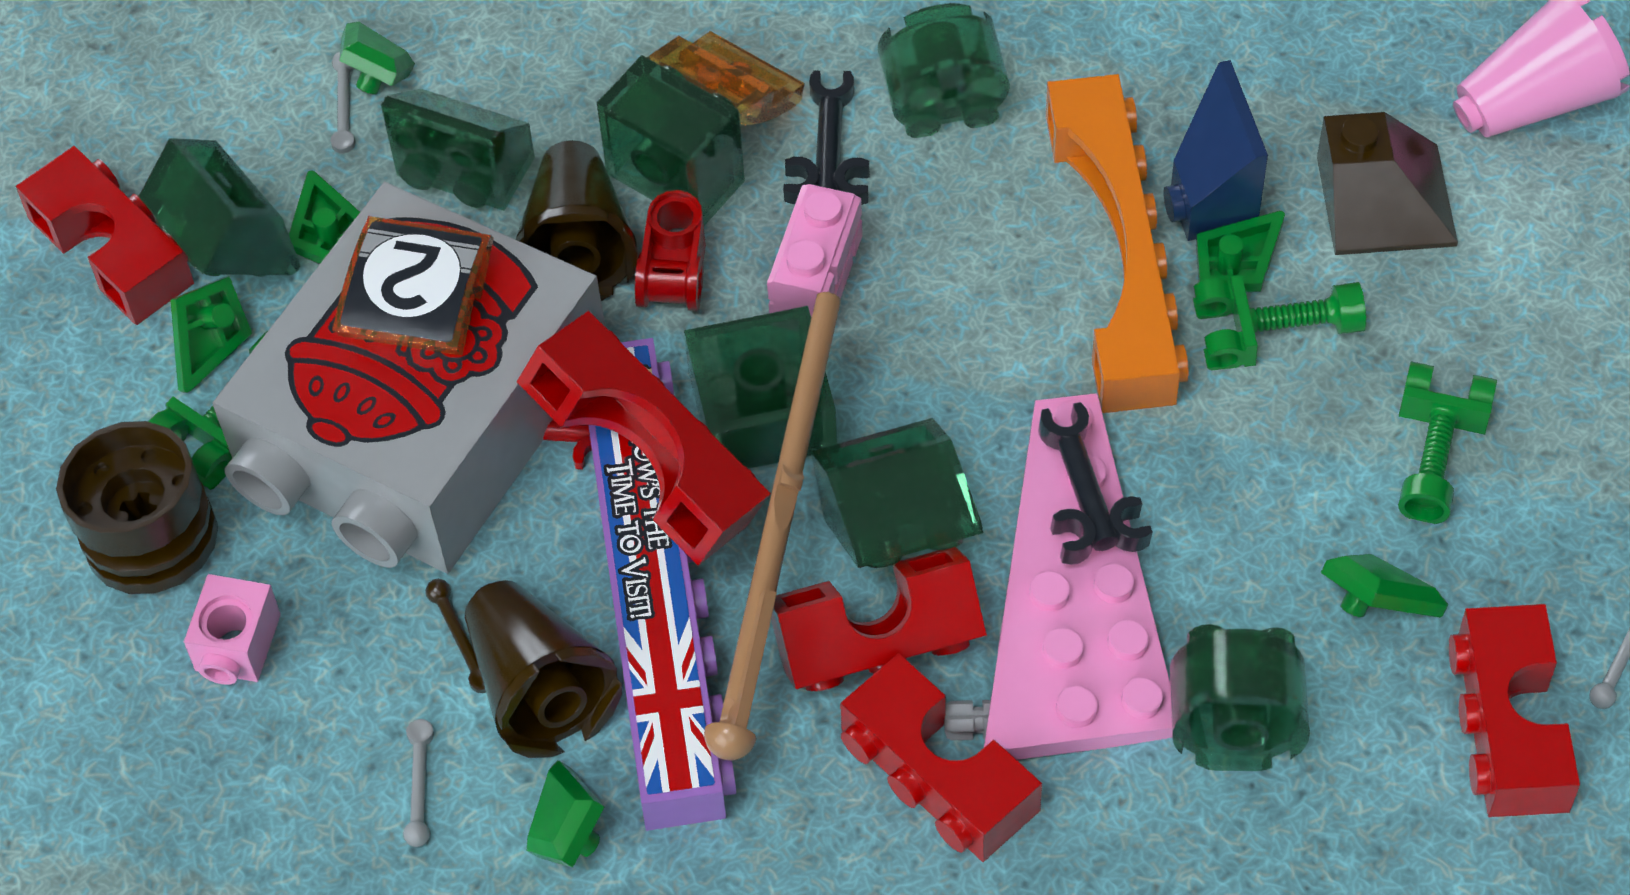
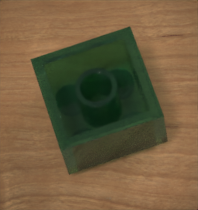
M641 55L596 102L605 168L608 175L652 201L658 195L667 191L680 190L688 192L699 201L702 207L703 224L705 226L744 183L739 109L735 108L723 95L718 93L710 94L687 81L675 68L667 65L661 66Z
M808 306L684 330L688 372L700 421L748 469L779 462L811 322ZM826 371L806 457L838 451L836 409Z

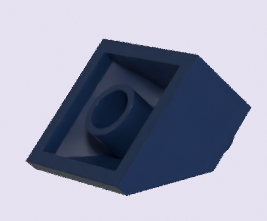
M1231 60L1218 63L1174 158L1171 185L1165 186L1163 190L1167 215L1171 222H1181L1187 241L1195 240L1198 233L1260 215L1268 154Z

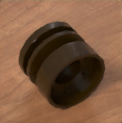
M148 421L119 422L96 430L74 446L61 465L56 491L62 511L73 533L78 538L80 548L86 556L92 572L106 586L128 594H155L181 585L203 567L214 550L218 523L212 505L199 479L186 443L171 429Z

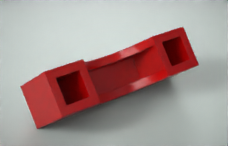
M589 310L538 345L517 380V383L561 428L573 425L604 427L626 437L646 455L656 472L660 488L659 504L653 521L698 566L744 530L771 494L757 480L753 472L743 466L710 432L708 427L699 421L665 387L663 382L653 375L620 342L618 337L608 330Z

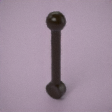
M433 579L426 587V597L429 601L438 605L470 670L468 680L471 689L477 693H486L473 646L449 600L451 594L450 585L445 580Z

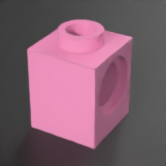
M212 574L207 575L184 639L185 647L195 671H198L204 678L218 684H234L237 679L258 682L281 615L271 585ZM235 630L242 631L239 635H237L234 638L226 640L220 639L223 635H225L228 632Z

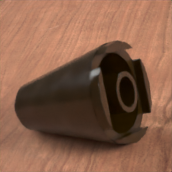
M576 140L562 141L551 146L543 155L515 240L596 275L600 299L603 301L614 294V286L620 283L626 276L628 282L635 273L638 250L634 233L598 151L591 145Z
M503 580L489 583L481 587L474 594L466 606L465 621L496 729L511 751L528 758L554 757L565 752L557 742L581 730L585 741L596 735L614 715L622 696V683L617 678V668L613 660L516 582Z

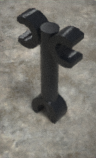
M813 70L809 79L810 96L812 101L819 106L816 165L810 159L793 156L785 159V175L787 177H802L806 180L801 184H784V202L795 204L802 185L811 184L853 193L861 198V205L867 204L869 198L868 186L851 185L848 181L852 178H869V160L850 158L840 163L842 110L854 96V77L851 71H844L842 85L836 89H827L821 85L820 70Z
M1081 402L1073 403L1071 413L1072 426L1069 427L1057 425L1052 419V413L1049 408L1042 409L1038 428L1040 438L1047 446L1060 451L1080 510H1060L1052 517L1050 527L1052 535L1070 532L1080 538L1079 540L1068 541L1062 544L1061 562L1070 565L1081 563L1089 557L1093 548L1096 551H1105L1116 546L1124 551L1136 552L1148 547L1153 533L1151 526L1131 528L1123 523V521L1140 517L1142 508L1140 497L1129 496L1121 498L1114 503L1110 514L1108 512L1083 441L1086 437L1089 421L1087 408Z

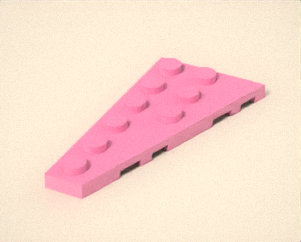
M1097 393L1035 400L984 742L985 747L994 739L1016 760L1174 738L1179 736L1181 729L1137 551H1124L1116 546L1105 551H1096L1093 548L1089 557L1083 562L1073 565L1063 564L1060 559L1062 544L1068 541H1076L1080 538L1070 532L1052 535L1050 530L1052 517L1055 513L1064 509L1080 510L1060 451L1047 446L1040 438L1038 428L1042 409L1049 408L1052 413V419L1057 425L1069 427L1072 426L1071 413L1073 403L1081 402L1087 408L1089 421L1086 437L1083 441L1109 514L1114 503L1123 498ZM1129 520L1123 521L1126 526L1131 527Z

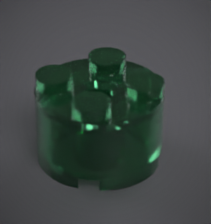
M949 3L929 6L905 16L906 27L893 36L891 35L890 27L882 34L878 42V55L892 112L896 120L905 126L908 136L912 138L931 136L939 131L941 124L962 120L970 128L984 127L994 123L999 118L998 107L1006 99L1010 83L993 19L986 12H984L983 18L973 15L970 5Z
M1205 624L1189 631L1187 634V644L1177 651L1170 664L1172 739L1175 748L1182 754L1183 747L1195 754L1196 765L1212 771H1264L1272 768V757L1288 750L1290 751V760L1300 754L1309 741L1310 726L1305 661L1295 645V636L1290 631L1278 627L1267 628L1262 631L1255 629L1225 630L1217 625Z

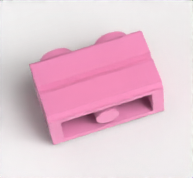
M802 185L767 281L768 299L770 300L768 304L770 320L809 329L818 293L830 292L841 299L853 264V257L856 256L862 238L860 197L853 193L816 185Z

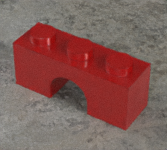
M72 146L15 186L28 219L63 254L89 238H110L104 246L88 256V260L100 291L135 325L141 323L170 302L171 299L177 297L194 284L188 261L192 259V253L184 240L172 229L166 232L162 231L155 224V217L146 203L136 194L127 197L119 189V183L112 171L100 159L92 163L77 147Z
M951 546L892 563L897 582L896 599L885 615L870 622H857L847 618L842 596L830 581L776 595L771 621L784 672L794 688L805 687L807 691L831 689L840 685L844 681L843 676L866 669L870 673H876L898 653L905 659L930 651L933 655L937 656L951 655L967 649L970 646L969 640L987 636L970 560L956 546Z
M1546 604L1465 608L1459 633L1449 637V662L1454 675L1463 674L1466 694H1460L1459 720L1463 734H1474L1477 754H1471L1469 759V777L1473 794L1484 795L1488 817L1570 813L1580 787L1569 724L1533 723L1520 716L1509 700L1520 694L1548 691L1557 661Z
M899 653L840 703L841 739L848 751L863 764H868L873 760L889 775L887 780L896 796L911 808H915L918 804L924 807L936 819L935 826L940 836L957 852L962 853L968 848L980 861L984 862L1041 811L1042 782L994 739L976 755L964 760L943 759L927 748L925 743L944 726L946 695Z

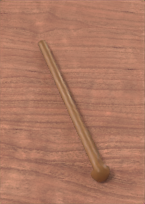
M821 292L816 296L720 721L710 723L704 729V739L708 749L715 756L723 760L730 761L743 758L753 749L757 739L755 734L747 729V724L776 599L777 586L797 496L803 484V469L841 303L839 296L830 292Z

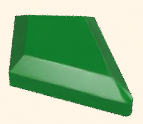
M361 22L346 23L341 38L339 61L361 71L356 83L357 88L369 94H378L382 82L393 86L410 75L415 63L406 50Z
M313 170L307 172L286 244L288 251L320 264L359 215L360 211Z
M1276 211L1198 233L1196 236L1198 283L1210 278H1221L1230 281L1231 276L1242 275L1246 292H1261L1283 227L1285 213L1283 211Z
M230 276L222 277L170 300L177 385L180 392H190L252 334Z
M1372 554L1346 555L1326 560L1321 570V574L1347 591L1340 607L1345 612L1356 617H1364L1370 606L1441 618L1448 607V603L1435 587Z
M557 760L548 770L528 833L526 851L541 859L573 868L580 854L588 857L598 847L600 836L597 832L593 831V828L604 809V805L577 774L560 760Z

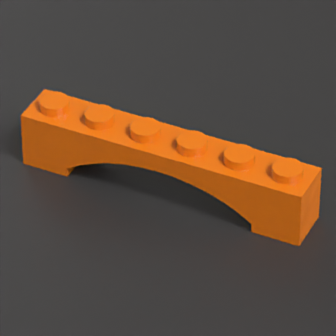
M1119 74L1048 81L1046 120L1054 163L1067 162L1092 188L1111 221L1122 258L1124 285L1117 308L1107 328L1094 329L1092 366L1102 413L1176 405L1179 383L1188 382V360L1184 344L1174 345L1171 331L1178 328L1177 306L1174 294H1164L1161 280L1167 279V258L1164 244L1162 242L1153 243L1151 230H1156L1157 228L1156 203L1153 193L1143 194L1141 181H1146L1147 163L1144 146L1133 145L1131 133L1137 132V114L1134 98L1123 97Z

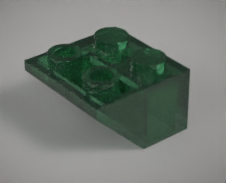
M424 89L386 95L381 103L397 176L401 177L408 185L419 190H428L430 187L454 194L461 202L471 207L481 208L484 205H488L505 211L535 158L529 123Z
M168 139L138 197L156 217L158 226L169 233L186 253L189 263L202 274L209 276L254 275L263 277L266 275L295 274L301 265L281 215L216 140Z
M933 418L811 451L824 521L858 568L865 566L870 568L888 567L898 563L904 555L925 549L938 551L950 549L962 544L964 538L983 533L982 522L953 442Z

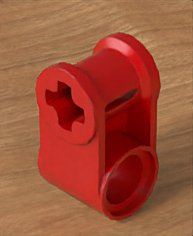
M680 190L667 191L658 195L650 203L647 211L642 252L639 253L636 265V307H647L650 302L686 304L689 311H699L703 288V261L706 243L702 207L697 198L688 192ZM675 228H683V229H684V230L678 231V232H671V231H670V230L675 229Z

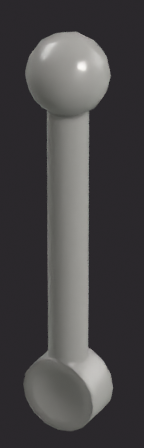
M337 52L332 59V66L338 72L337 132L332 135L330 141L335 152L348 153L355 146L354 136L349 132V72L353 67L339 61L340 52Z
M1630 628L1603 682L1596 684L1590 690L1591 703L1599 709L1610 708L1616 701L1614 688L1630 658Z
M424 719L414 720L408 725L406 730L408 740L413 745L411 818L410 823L405 826L403 837L412 847L423 846L430 837V830L424 823L427 744L432 741L434 732L430 722Z

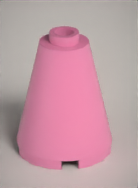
M1549 0L1457 86L1459 99L1453 102V108L1459 121L1468 132L1472 133L1479 130L1484 137H1491L1617 98L1629 90L1630 85L1620 82L1630 75L1629 66L1610 25L1603 15L1591 20L1581 8L1590 0Z

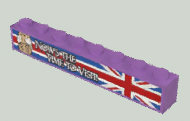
M653 338L621 342L674 395L670 362H657ZM589 425L646 831L726 819L724 796L737 794L732 760H723L715 756L708 749L704 739L705 726L710 723L719 722L723 708L722 695L708 696L706 684L707 676L718 675L713 637H699L697 619L709 617L703 578L690 580L688 562L694 561L653 521L659 504L660 488L656 472L646 455L633 442L621 434L604 427Z

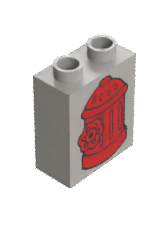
M384 181L212 402L232 456L231 461L225 467L226 477L242 496L254 505L272 514L282 516L289 514L299 500L333 517L332 527L341 541L356 554L376 565L387 568L395 567L406 553L448 574L542 443L544 432L548 424L553 420L517 383L537 346L588 310L605 326L597 276ZM379 221L475 236L482 239L466 284L453 339L450 342L356 328L341 324V316L353 271L372 222Z

